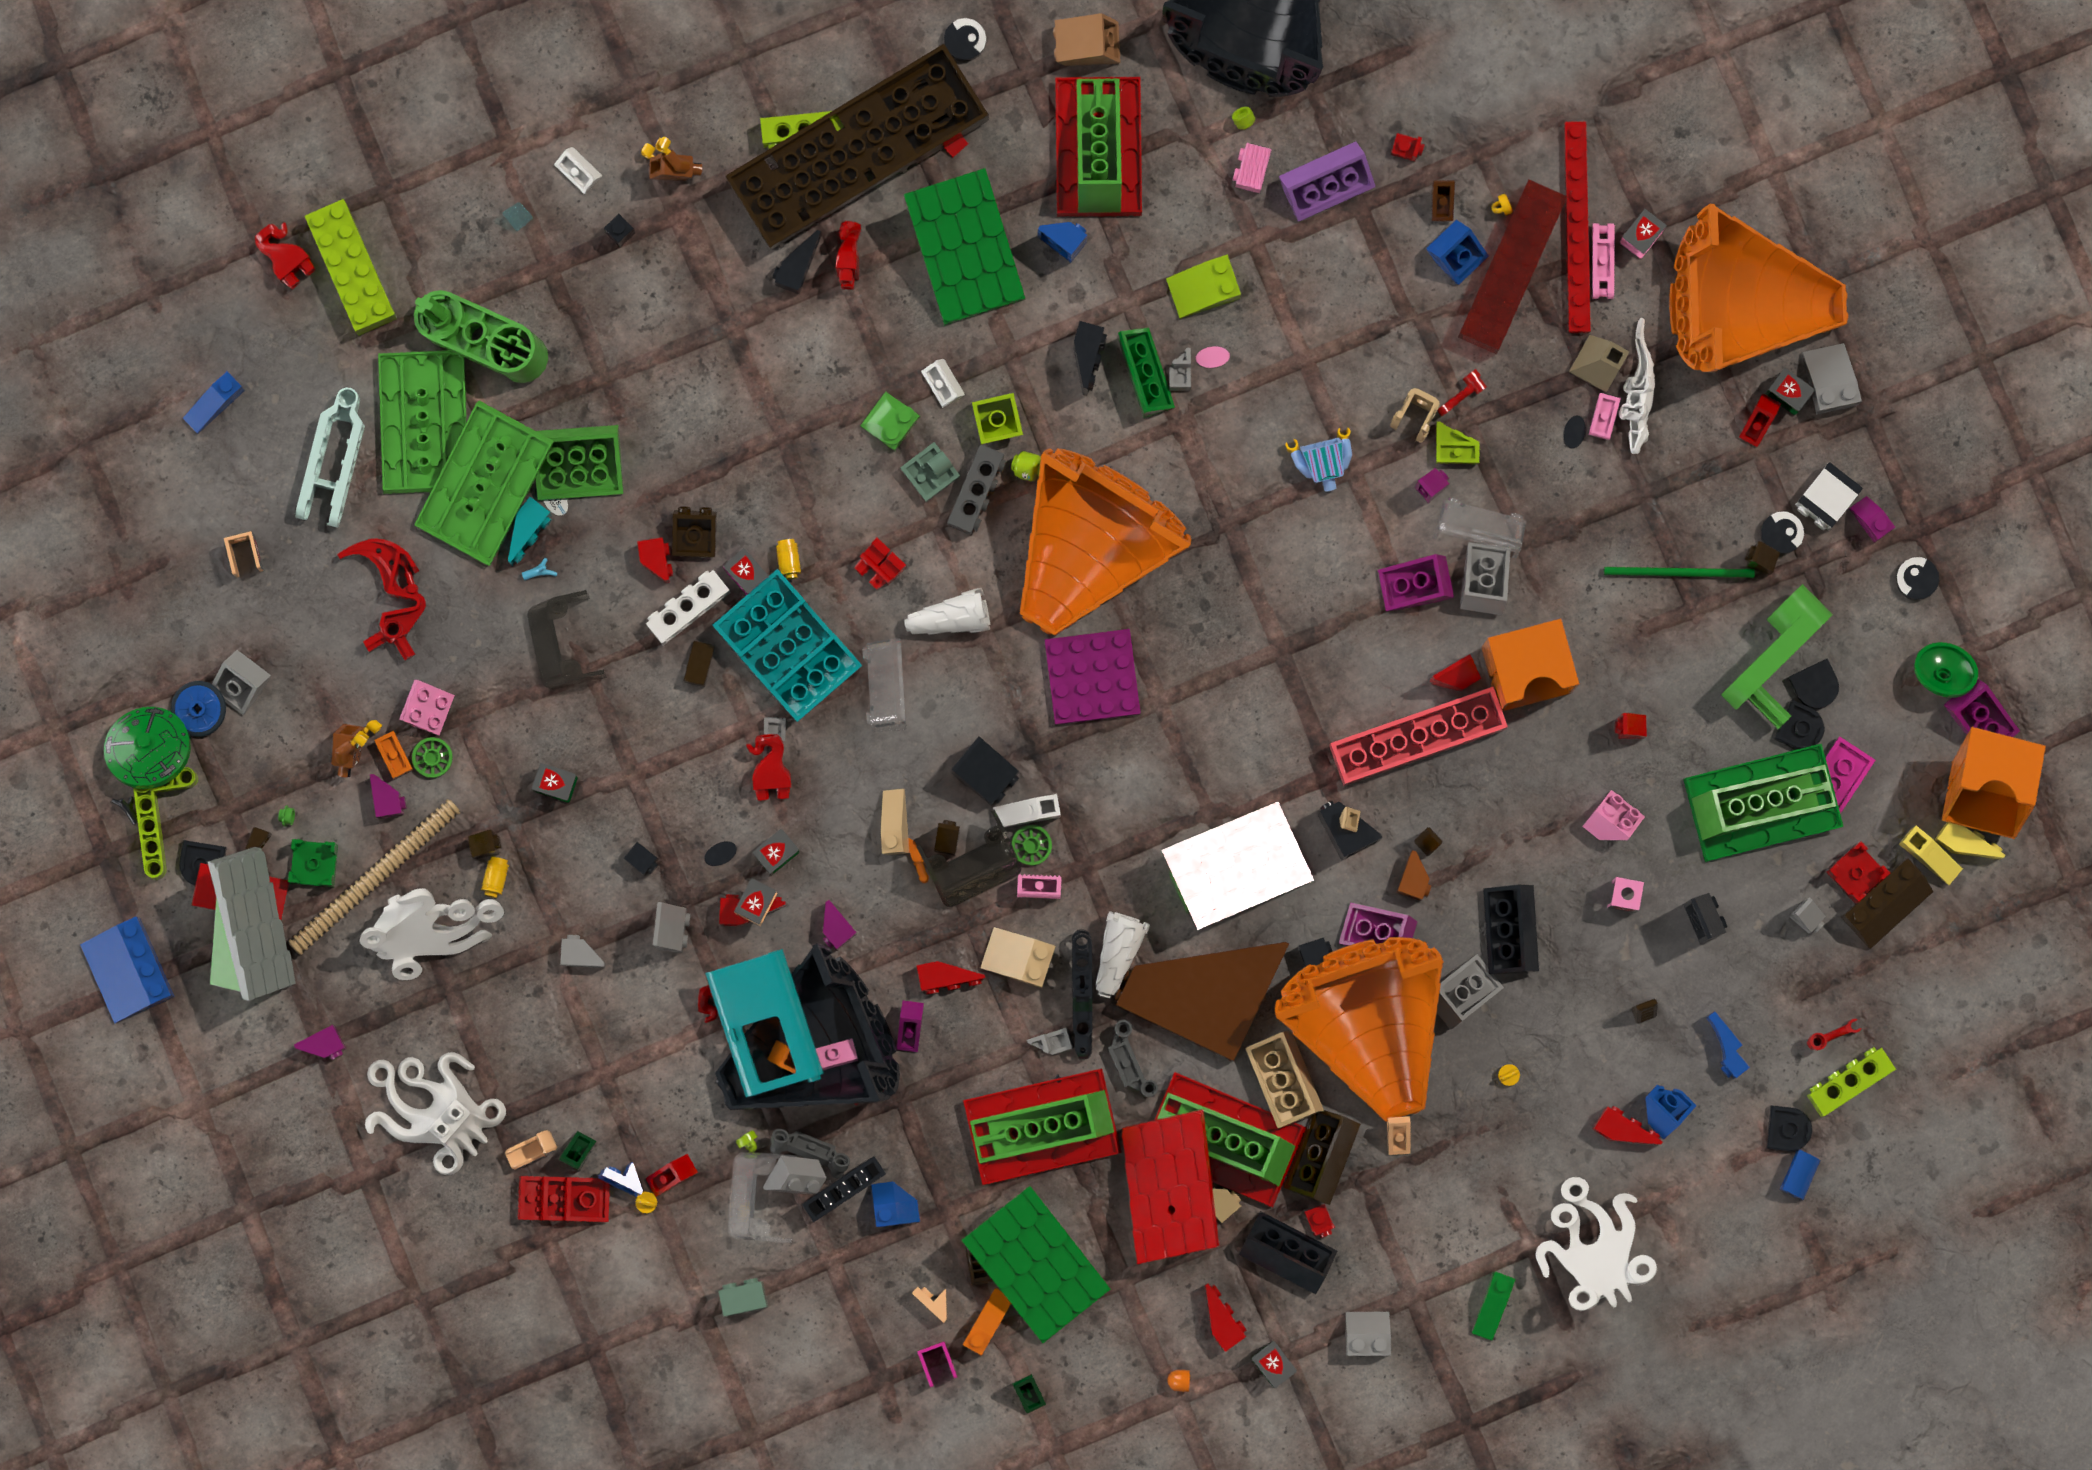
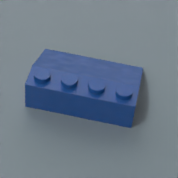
M137 916L80 944L114 1023H118L175 997L141 918Z

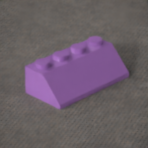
M1356 141L1279 176L1284 193L1298 222L1376 187L1365 153Z

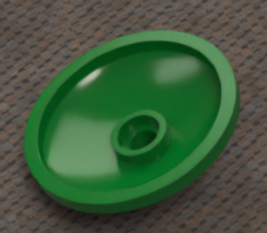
M1944 642L1929 644L1919 651L1914 662V671L1919 682L1927 690L1939 696L1950 698L1963 696L1974 688L1978 679V668L1972 656L1954 644Z

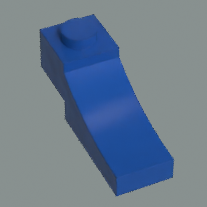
M1712 1012L1706 1019L1714 1029L1721 1045L1723 1060L1720 1062L1722 1065L1721 1070L1728 1078L1736 1079L1750 1068L1736 1051L1742 1044L1716 1012Z

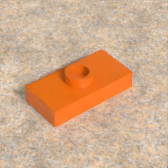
M394 731L374 740L393 779L413 770Z

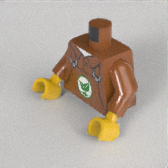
M666 137L659 138L655 146L658 151L662 152L661 154L652 155L656 149L649 143H646L641 150L642 156L650 159L649 179L685 181L692 178V175L701 176L702 163H693L692 156L677 155L674 150L668 149L671 141Z
M377 720L369 721L366 727L343 724L334 732L331 764L339 766L338 776H351V768L359 763L361 749L369 739L368 732L371 731L373 734H376L382 727V724Z

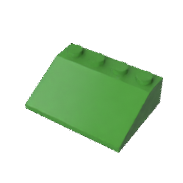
M618 425L537 431L554 441L536 476L538 500L623 494Z

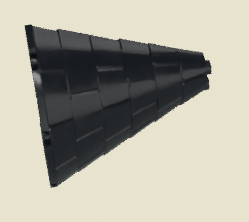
M1168 0L1163 5V22L1168 24L1169 30L1167 34L1177 50L1193 66H1202L1208 70V77L1227 87L1255 95L1257 91L1266 92L1269 97L1290 96L1306 90L1310 83L1314 84L1322 72L1323 60L1321 49L1323 46L1319 9L1320 0Z
M818 943L813 945L801 964L797 965L791 975L815 1048L853 1039L858 1061L823 1070L824 1073L820 1075L821 1079L809 1083L808 1079L746 1097L732 1054L730 1053L715 1072L717 1085L722 1089L725 1097L724 1103L730 1110L881 1103L890 1099V1096L896 1093L900 1080V1068L892 1056L897 1051L885 1017L878 1004L874 1005L868 999L869 989L859 975L841 956L838 958L831 956L832 951L830 948ZM773 1016L754 1022L744 1035L759 1080L764 1083L794 1074L767 1060L776 1040L788 1045L779 1018Z

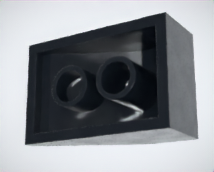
M1710 893L1690 899L1683 904L1700 944L1726 933V921L1723 916H1719L1717 900L1714 896L1711 897Z

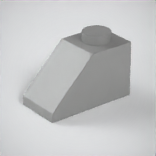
M1809 897L1789 917L1809 934L1812 931L1817 933L1825 924L1822 920L1826 916Z
M567 935V939H562L560 965L605 968L606 963L585 940L580 939L579 935Z

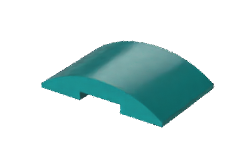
M778 569L712 625L759 681L797 722L862 667V664L828 628Z

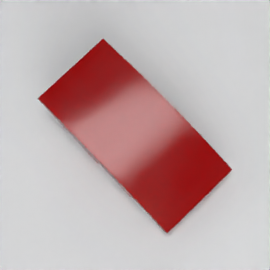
M200 863L191 906L216 911L217 897L209 865ZM269 876L270 882L273 883L278 916L281 920L289 882L288 880Z
M519 1176L518 1220L609 1222L610 1184L599 1178Z

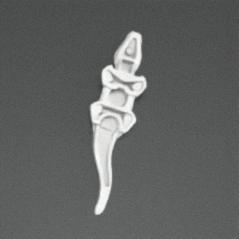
M1644 318L1639 319L1635 335L1639 358L1635 376L1628 377L1623 386L1628 396L1626 404H1623L1619 411V417L1622 420H1630L1629 442L1632 454H1638L1642 444L1648 441L1647 420L1653 405L1655 388L1654 363L1644 340Z

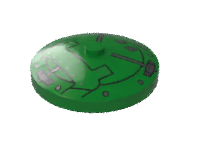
M142 707L126 713L112 725L104 742L105 761L113 776L121 783L137 789H152L173 780L184 769L191 752V740L184 723L174 713L159 707Z

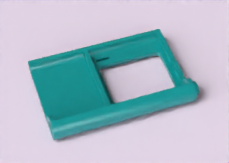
M783 949L705 973L746 1097L808 1079L809 1083L821 1079L820 1075L824 1072ZM777 1016L780 1020L796 1073L762 1083L758 1078L742 1028L744 1025Z

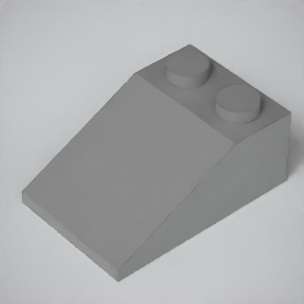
M1844 343L1802 352L1809 385L1814 388L1812 398L1816 415L1858 406L1862 402L1857 379Z
M1468 542L1460 609L1503 615L1508 596L1511 548Z
M662 902L657 903L653 946L657 950L683 953V948H687L688 935H685V927L690 926L691 914L687 913V908Z
M1478 954L1441 982L1437 1014L1450 1030L1504 988L1494 974L1489 975L1488 967Z

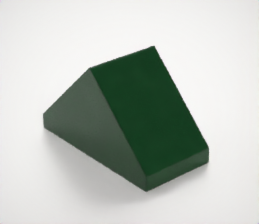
M577 1131L559 1160L581 1171L596 1140Z
M1032 1374L1012 1383L1026 1414L1046 1405Z

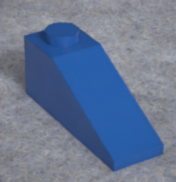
M226 371L209 387L183 419L199 434L245 390Z

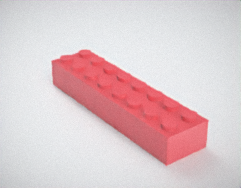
M1490 687L1332 742L1329 747L1343 786L1504 731L1508 726L1494 687Z

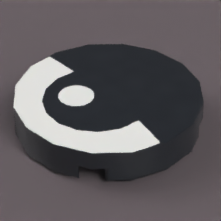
M968 18L958 19L952 22L946 29L944 44L956 60L971 61L979 57L984 51L986 44L985 31L975 20Z
M1776 512L1763 522L1761 528L1762 542L1779 551L1780 554H1789L1795 551L1802 543L1804 537L1803 525L1794 514Z
M1913 557L1906 560L1898 568L1896 574L1898 589L1905 597L1912 600L1930 597L1936 591L1939 584V572L1936 566L1930 560L1922 557Z

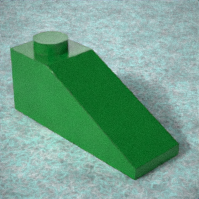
M1495 1271L1492 1273L1472 1334L1493 1341L1514 1286L1515 1278Z

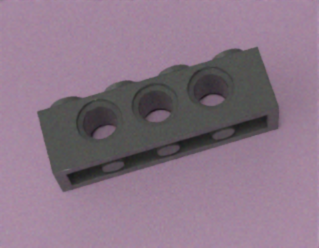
M980 444L949 517L947 526L972 535L973 530L978 531L982 521L978 519L981 511H986L990 502L987 499L990 491L994 492L998 480H995L998 472L1002 473L1006 461L1003 460V453ZM988 466L992 469V473L989 476H983L980 473V469ZM981 486L984 492L982 495L976 496L972 493V488ZM971 505L976 511L973 515H966L963 509Z

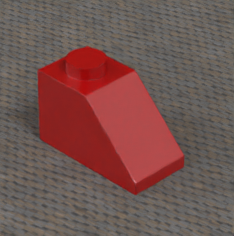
M1762 393L1739 438L1758 447L1773 422L1781 403Z
M686 1154L668 1163L645 1179L655 1197L698 1172L689 1155Z

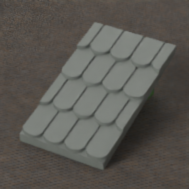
M253 847L209 861L208 865L217 897L210 984L240 991L242 999L248 1001L296 984L290 950H287L283 923L278 916L273 883L269 879L265 853L261 848Z

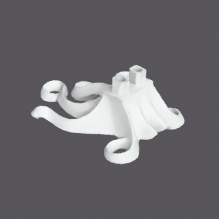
M416 889L402 897L395 895L389 898V905L383 908L384 911L375 926L365 929L361 934L360 943L365 948L378 952L376 955L381 959H393L392 973L395 978L399 980H412L417 978L422 972L421 965L414 961L413 957L457 954L481 941L482 943L488 941L492 934L487 930H480L464 940L451 943V941L459 939L472 931L480 921L485 923L498 921L504 915V910L500 903L493 899L482 901L477 905L476 909L465 899L456 900L451 906L445 904L435 905L433 896L427 889ZM488 910L495 911L491 914H483L485 911ZM442 915H448L455 921H464L471 918L464 924L451 927L434 923ZM408 967L412 968L413 971L406 972L402 971V969Z
M448 1052L440 1057L437 1065L440 1074L444 1078L443 1083L422 1079L424 1066L419 1059L408 1057L399 1064L398 1076L403 1083L413 1087L425 1088L433 1095L434 1101L427 1109L412 1108L399 1098L394 1084L395 1070L389 1061L377 1060L373 1062L368 1068V1080L376 1087H386L391 1105L397 1113L412 1125L411 1129H405L399 1126L387 1114L373 1112L367 1117L365 1122L367 1132L372 1134L375 1125L381 1124L393 1137L403 1142L444 1145L445 1147L440 1149L433 1159L434 1167L440 1174L452 1175L461 1169L463 1165V1149L476 1156L478 1153L472 1144V1140L476 1139L486 1144L488 1140L481 1129L497 1126L506 1115L504 1103L498 1099L486 1100L480 1106L471 1099L463 1085L449 1068L450 1062H456L467 1070H474L475 1066L460 1054ZM410 1066L417 1067L419 1072L418 1076L414 1079H410L406 1075V1070ZM379 1068H384L388 1072L387 1079L384 1081H379L375 1077V1073ZM489 1106H494L498 1110L497 1116L493 1119H489L485 1115V1111ZM450 1155L454 1158L455 1163L453 1167L447 1169L443 1166L442 1160L445 1156Z
M1580 1177L1569 1178L1562 1184L1561 1194L1571 1204L1563 1203L1554 1207L1551 1212V1220L1556 1226L1569 1229L1570 1248L1564 1250L1558 1243L1551 1240L1545 1241L1537 1247L1536 1259L1545 1278L1549 1276V1266L1546 1262L1545 1254L1552 1252L1581 1285L1575 1287L1569 1295V1302L1575 1309L1589 1310L1596 1306L1599 1300L1604 1297L1615 1308L1617 1301L1614 1291L1616 1290L1620 1291L1628 1302H1631L1632 1298L1627 1285L1646 1284L1654 1278L1657 1270L1655 1261L1647 1255L1637 1256L1628 1264L1635 1233V1221L1625 1201L1636 1203L1637 1199L1633 1195L1626 1193L1614 1197L1613 1206L1622 1222V1230L1616 1231L1611 1218L1605 1210L1597 1203L1587 1200L1588 1183ZM1575 1185L1580 1186L1583 1190L1582 1194L1576 1197L1572 1196L1569 1192L1570 1188ZM1573 1205L1590 1210L1598 1219L1600 1236L1594 1244L1585 1245L1580 1241V1218L1577 1209ZM1561 1213H1570L1572 1216L1569 1223H1562L1559 1220ZM1646 1264L1650 1269L1649 1273L1644 1276L1637 1273L1638 1267ZM1585 1292L1590 1297L1587 1303H1579L1577 1301L1578 1294Z

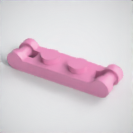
M1592 223V299H1599V297L1614 299V224L1607 223V226H1602L1599 223ZM1600 234H1607V239H1600ZM1599 283H1607V289L1599 288Z

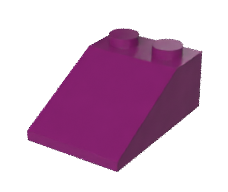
M1434 554L1378 570L1387 612L1454 598L1446 556Z
M1977 679L1974 688L1969 693L1960 697H1952L1944 704L1947 711L1966 735L1971 727L2014 737L2020 732L1988 685Z
M1350 902L1339 944L1349 946L1373 939L1376 944L1384 943L1388 937L1413 939L1418 921L1409 915Z

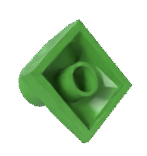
M885 392L860 426L896 451L918 421L920 415Z

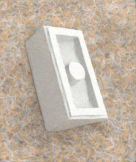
M573 147L566 149L554 164L584 194L602 177Z
M944 359L936 360L921 371L942 408L965 395Z

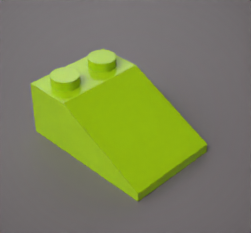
M1228 254L1166 278L1179 319L1241 298V292Z

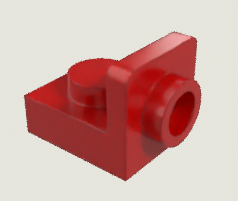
M1397 133L1391 155L1416 161L1417 156H1422L1425 144L1421 143L1422 137L1414 138Z
M1325 1204L1304 1212L1314 1236L1319 1235L1320 1238L1332 1234L1331 1229L1335 1228Z

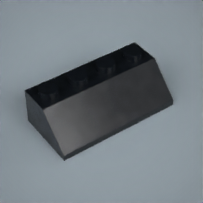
M1518 884L1483 888L1489 975L1538 972L1539 960L1534 885Z
M1260 1211L1239 1255L1317 1294L1328 1274L1337 1250Z

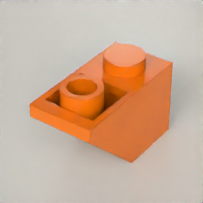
M776 1040L767 1060L795 1074L796 1068L788 1045Z

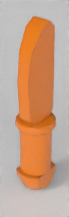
M908 838L909 852L913 862H915L913 865L916 867L919 880L922 883H927L929 875H927L920 850L916 842Z

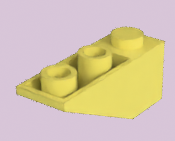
M1950 822L1944 825L1934 840L1954 854L2002 859L2005 857L2001 847L1995 843H1987L1983 840L1985 837L1978 831L1974 830L1972 832L1965 826Z
M1918 826L1911 828L1899 843L1902 848L1947 885H1950L1962 871V868Z

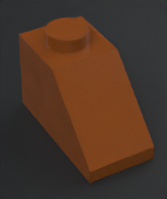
M1412 850L1397 893L1421 901L1423 897H1428L1432 885L1428 884L1429 877L1417 852Z

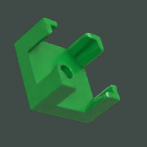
M292 839V869L289 871L288 882L297 885L334 887L338 844L335 842L320 843Z

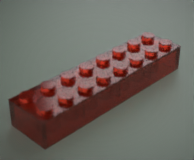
M1528 179L1458 338L1497 355L1568 196Z

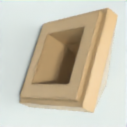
M1345 807L1339 818L1341 828L1357 832L1360 811Z

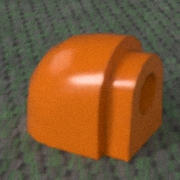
M1190 1370L1172 1371L1167 1379L1169 1387L1174 1391L1189 1392Z

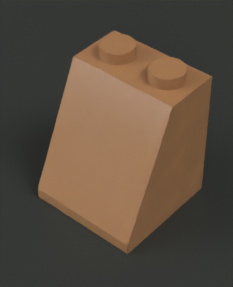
M1102 13L1055 20L1053 35L1056 39V48L1054 49V56L1058 63L1064 66L1120 63L1118 21Z

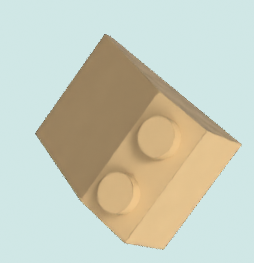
M994 927L981 969L1042 988L1056 946Z

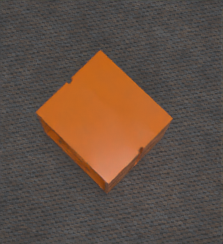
M1562 619L1489 637L1481 647L1489 678H1492L1491 685L1494 687L1502 712L1571 694L1579 685Z
M1971 727L1952 761L1942 821L2015 839L2035 807L2046 746Z

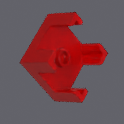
M1862 841L1858 842L1826 871L1855 904L1860 902L1871 889L1890 874L1884 865L1880 866L1867 852L1868 848Z

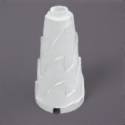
M982 588L961 593L962 595L944 600L942 603L924 607L923 610L909 614L908 619H904L906 631H911V634L928 633L930 635L945 632L970 631V633L990 630V626H988L990 625L987 603L986 600L981 598L984 595Z
M1109 911L1106 920L1107 925L1104 932L1100 967L1095 984L1096 990L1099 991L1098 995L1110 998L1111 995H1115L1118 992L1122 980L1131 966L1133 958L1138 952L1150 926L1146 922L1143 924L1139 923V919L1116 912L1113 913L1112 911Z

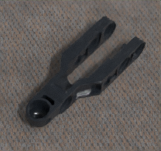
M1079 929L1072 935L1073 1032L1075 1034V1051L1079 1060L1089 1059L1092 1054V940L1090 933L1085 929ZM1082 937L1088 940L1085 945L1076 943L1077 939ZM1080 959H1085L1088 962L1083 967L1078 966L1076 963ZM1084 975L1085 980L1084 988H1080V976ZM1084 1022L1088 1024L1089 1028L1086 1032L1082 1033L1076 1029L1077 1025Z

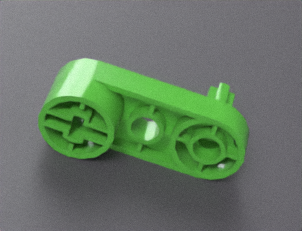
M433 291L424 295L422 299L419 297L416 299V309L414 312L415 326L419 333L434 344L505 375L513 382H532L540 377L546 369L548 350L544 342L522 324L447 291ZM478 328H483V335L478 340L473 341V332ZM521 339H523V340L526 341L528 344H530L531 347H529V346H528L526 343H524ZM509 347L522 354L524 352L528 356V358L526 359L517 354L509 353L507 351V348ZM504 359H505L507 362H509L512 366H514V368H512L509 364H507L506 362H504Z
M1802 584L1766 619L1781 636L1721 696L1735 710L1748 699L1779 729L1791 715L1761 685L1833 614Z

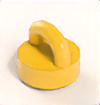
M1505 193L1499 195V201L1493 203L1492 211L1496 214L1504 212L1505 216L1512 214L1513 210Z
M1507 1064L1498 1071V1079L1503 1085L1512 1086L1520 1079V1072L1516 1066Z
M642 1192L636 1198V1207L642 1213H651L657 1207V1198L650 1192Z

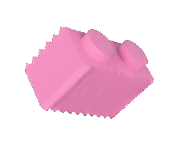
M1246 143L1245 149L1241 148L1238 160L1242 161L1240 169H1235L1233 181H1237L1235 187L1256 193L1261 192L1271 149Z
M1019 874L1017 897L1060 899L1061 877H1052L1051 875L1049 877L1047 875H1041L1040 877L1039 875L1026 876L1025 874L1022 876Z

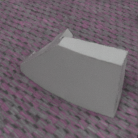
M1186 348L1179 358H1175L1169 368V391H1191V348Z
M765 717L764 734H778L784 742L786 738V718ZM765 746L763 758L771 751L772 748L770 746Z
M1068 1028L1027 1040L1029 1044L1052 1055L1074 1048Z

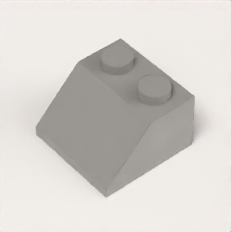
M236 650L222 663L212 685L218 688L228 705L244 715L264 690L271 675Z
M781 1156L763 1188L769 1191L817 1194L826 1180V1175L819 1160Z
M1345 1312L1346 1356H1391L1389 1312Z

